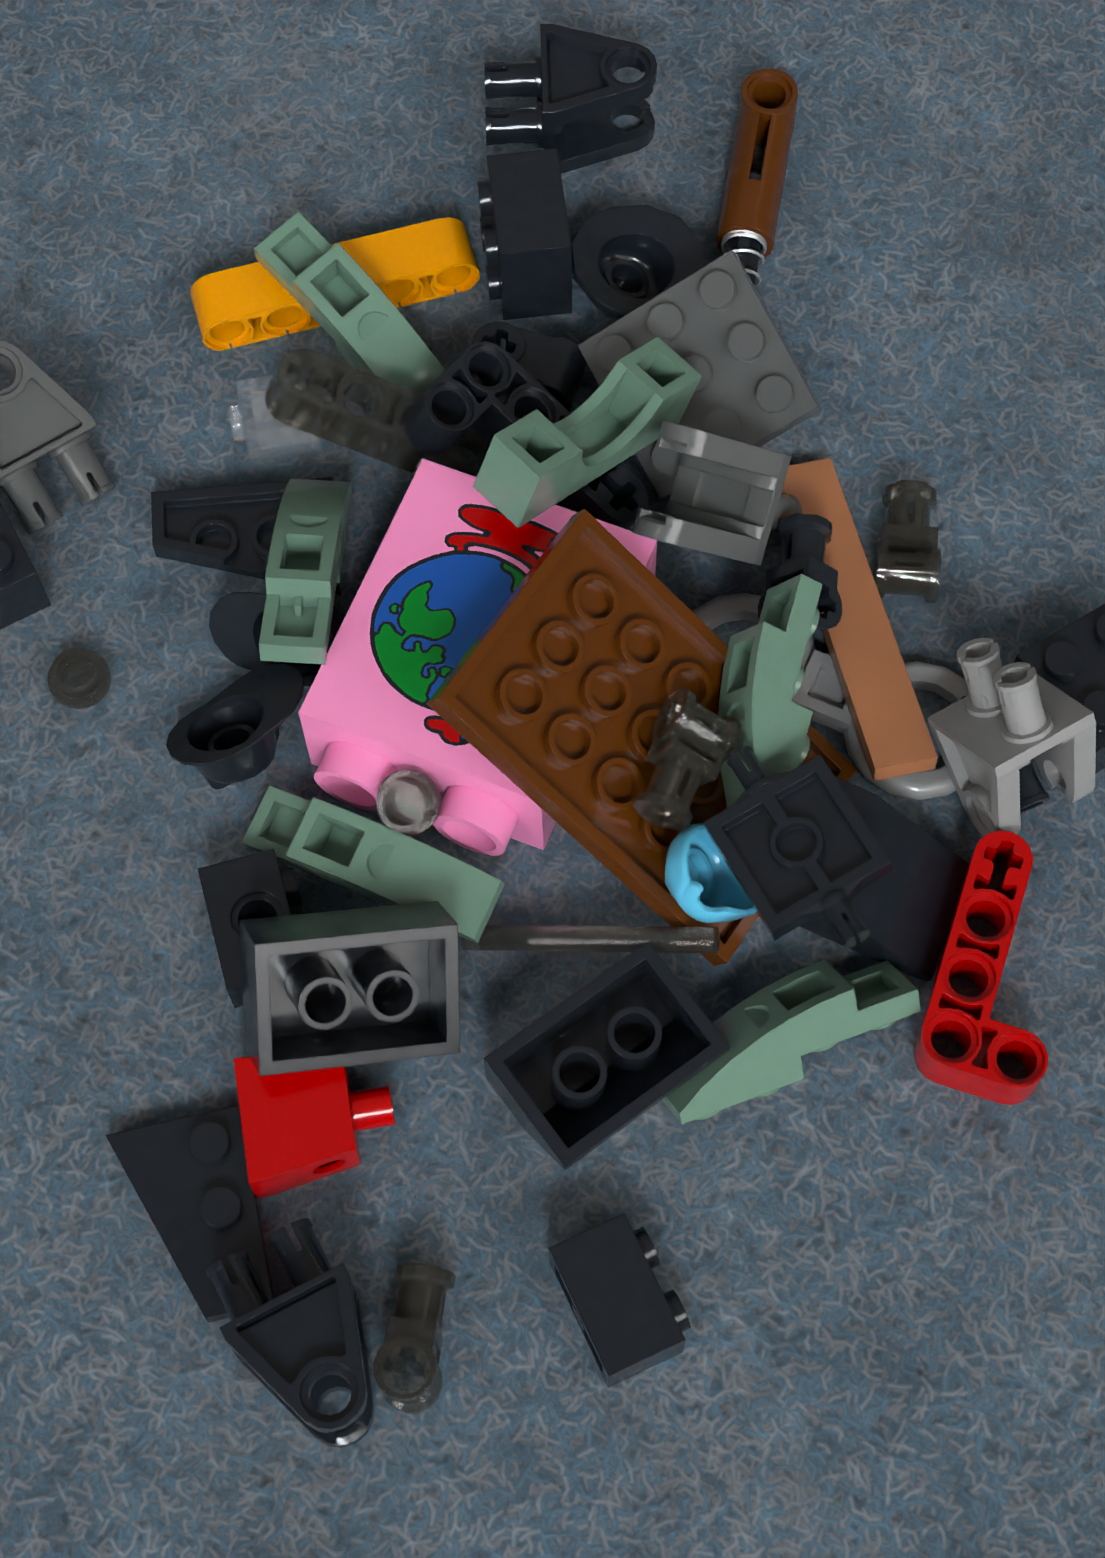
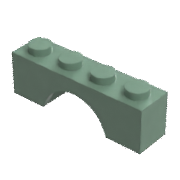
M656 337L619 359L598 389L580 407L564 419L553 424L536 409L494 434L473 487L519 528L657 440L662 421L679 424L702 375L659 337Z

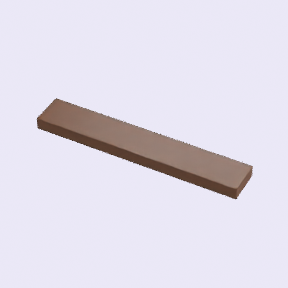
M831 458L789 465L781 493L794 495L799 500L802 508L801 514L819 515L832 523L831 541L826 544L825 564L838 571L837 590L842 601L841 621L836 627L822 632L873 781L933 770L936 767L938 756Z

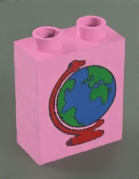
M422 459L327 653L326 664L321 665L298 712L311 764L318 766L314 774V780L320 788L332 797L366 811H382L391 794L437 810L433 819V825L436 830L453 843L476 853L490 856L502 855L510 838L544 850L556 821L426 703L569 519L578 512L554 505L517 528L473 487L477 477ZM596 519L655 576L657 540L632 533L630 530Z

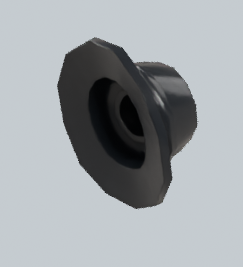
M649 205L612 206L585 218L580 223L571 242L572 277L597 308L601 309L606 316L616 320L621 319L706 266L702 243L686 223L678 216Z

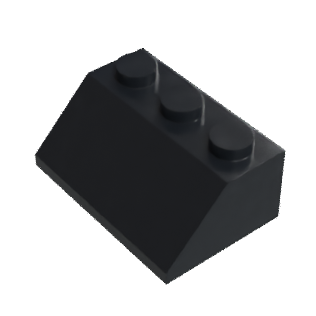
M647 941L484 1057L485 1078L523 1129L564 1170H567L730 1050V1046Z

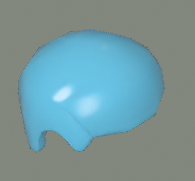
M693 824L682 829L670 844L665 865V884L671 896L682 910L693 919L705 923L730 922L755 914L756 910L710 839L704 824Z

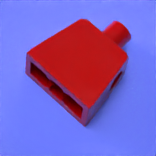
M250 1057L233 1059L248 1182L256 1199L266 1198L359 1166L361 1159L357 1131L396 1125L390 1086L384 1085L351 1091L346 1066L259 1076Z

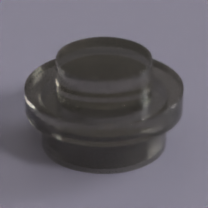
M71 648L63 651L55 658L49 669L47 681L49 689L57 702L68 708L83 709L97 704L105 697L111 685V673L106 661L98 653L84 648Z
M404 769L389 775L382 782L377 793L376 807L381 821L388 828L405 835H416L429 829L438 819L441 811V797L437 786L426 774L414 769Z

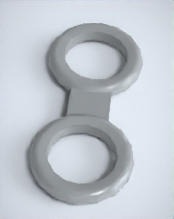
M745 592L717 596L695 608L692 612L711 630L725 622L738 620L759 622L758 603L762 596ZM811 636L807 641L801 664L804 669L803 682L797 694L792 698V702L813 711L811 721L843 733L848 756L863 777L888 794L914 800H924L948 796L955 792L956 788L946 765L936 770L873 781L831 656L816 650L813 636ZM920 661L904 663L913 689L935 692L952 704L959 701L963 696H967L968 691L965 679L950 669Z

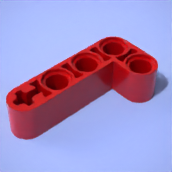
M999 830L988 833L979 840L969 862L916 1040L914 1060L917 1069L923 1076L934 1083L1000 1104L1014 1105L1024 1102L1033 1094L1048 1068V1054L1045 1045L1036 1035L1024 1029L989 1019L1033 863L1030 846L1021 836L1010 831ZM993 862L1005 866L1004 878L998 891L987 889L994 868ZM974 918L984 919L991 923L997 935L991 937L979 936L973 933L966 921ZM958 976L966 977L978 986L980 995L974 997L962 996L954 991L949 980ZM939 1036L950 1037L959 1043L964 1055L954 1059L946 1058L937 1053L933 1048L931 1040ZM1008 1056L1020 1060L1026 1067L1028 1077L1012 1079L1004 1075L998 1067L997 1059Z

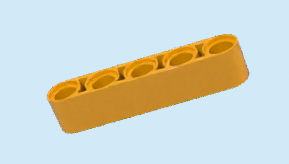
M438 218L338 242L396 308H399V302L401 307L452 295L455 294L454 289H456L457 293L468 291L475 286L480 278L479 268L463 222L457 218ZM260 262L202 276L194 282L190 289V296L202 341L206 347L212 350L223 351L231 349L229 344H232V348L284 336L287 335L286 330H288L289 334L321 327Z

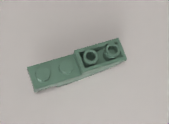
M299 211L296 212L254 248L255 258L335 340L336 350L405 421L411 409L445 369L404 316L353 258L338 243L332 246ZM433 411L435 416L439 413L437 411Z
M293 478L288 482L278 510L265 574L267 595L259 639L260 661L326 664L336 584L340 583L352 497V482Z
M803 574L768 589L758 624L730 636L722 674L718 724L720 768L727 808L732 806L745 791L734 771L727 764V759L733 752L736 751L750 772L740 752V748L750 746L767 775L771 776L773 774L790 772L799 767L809 750L810 738L807 732L813 711L792 702V698L797 694L803 682L804 669L801 664L807 641L815 632L819 622L820 613L817 609V604L823 584Z
M270 785L242 841L245 846L257 853L274 849L278 861L359 892L367 900L382 906L438 901L458 924V936L476 943L479 942L505 885L500 879L375 821L315 797L310 801Z
M825 959L793 972L757 991L714 1021L712 1024L729 1044L730 1050L666 1096L662 1101L683 1125L693 1120L710 1118L720 1110L749 1099L774 1094L781 1087L805 1079L801 1056L811 1052L826 1051L840 1041L870 1030L890 1027L899 1019L921 1012L918 988L888 960L843 977Z

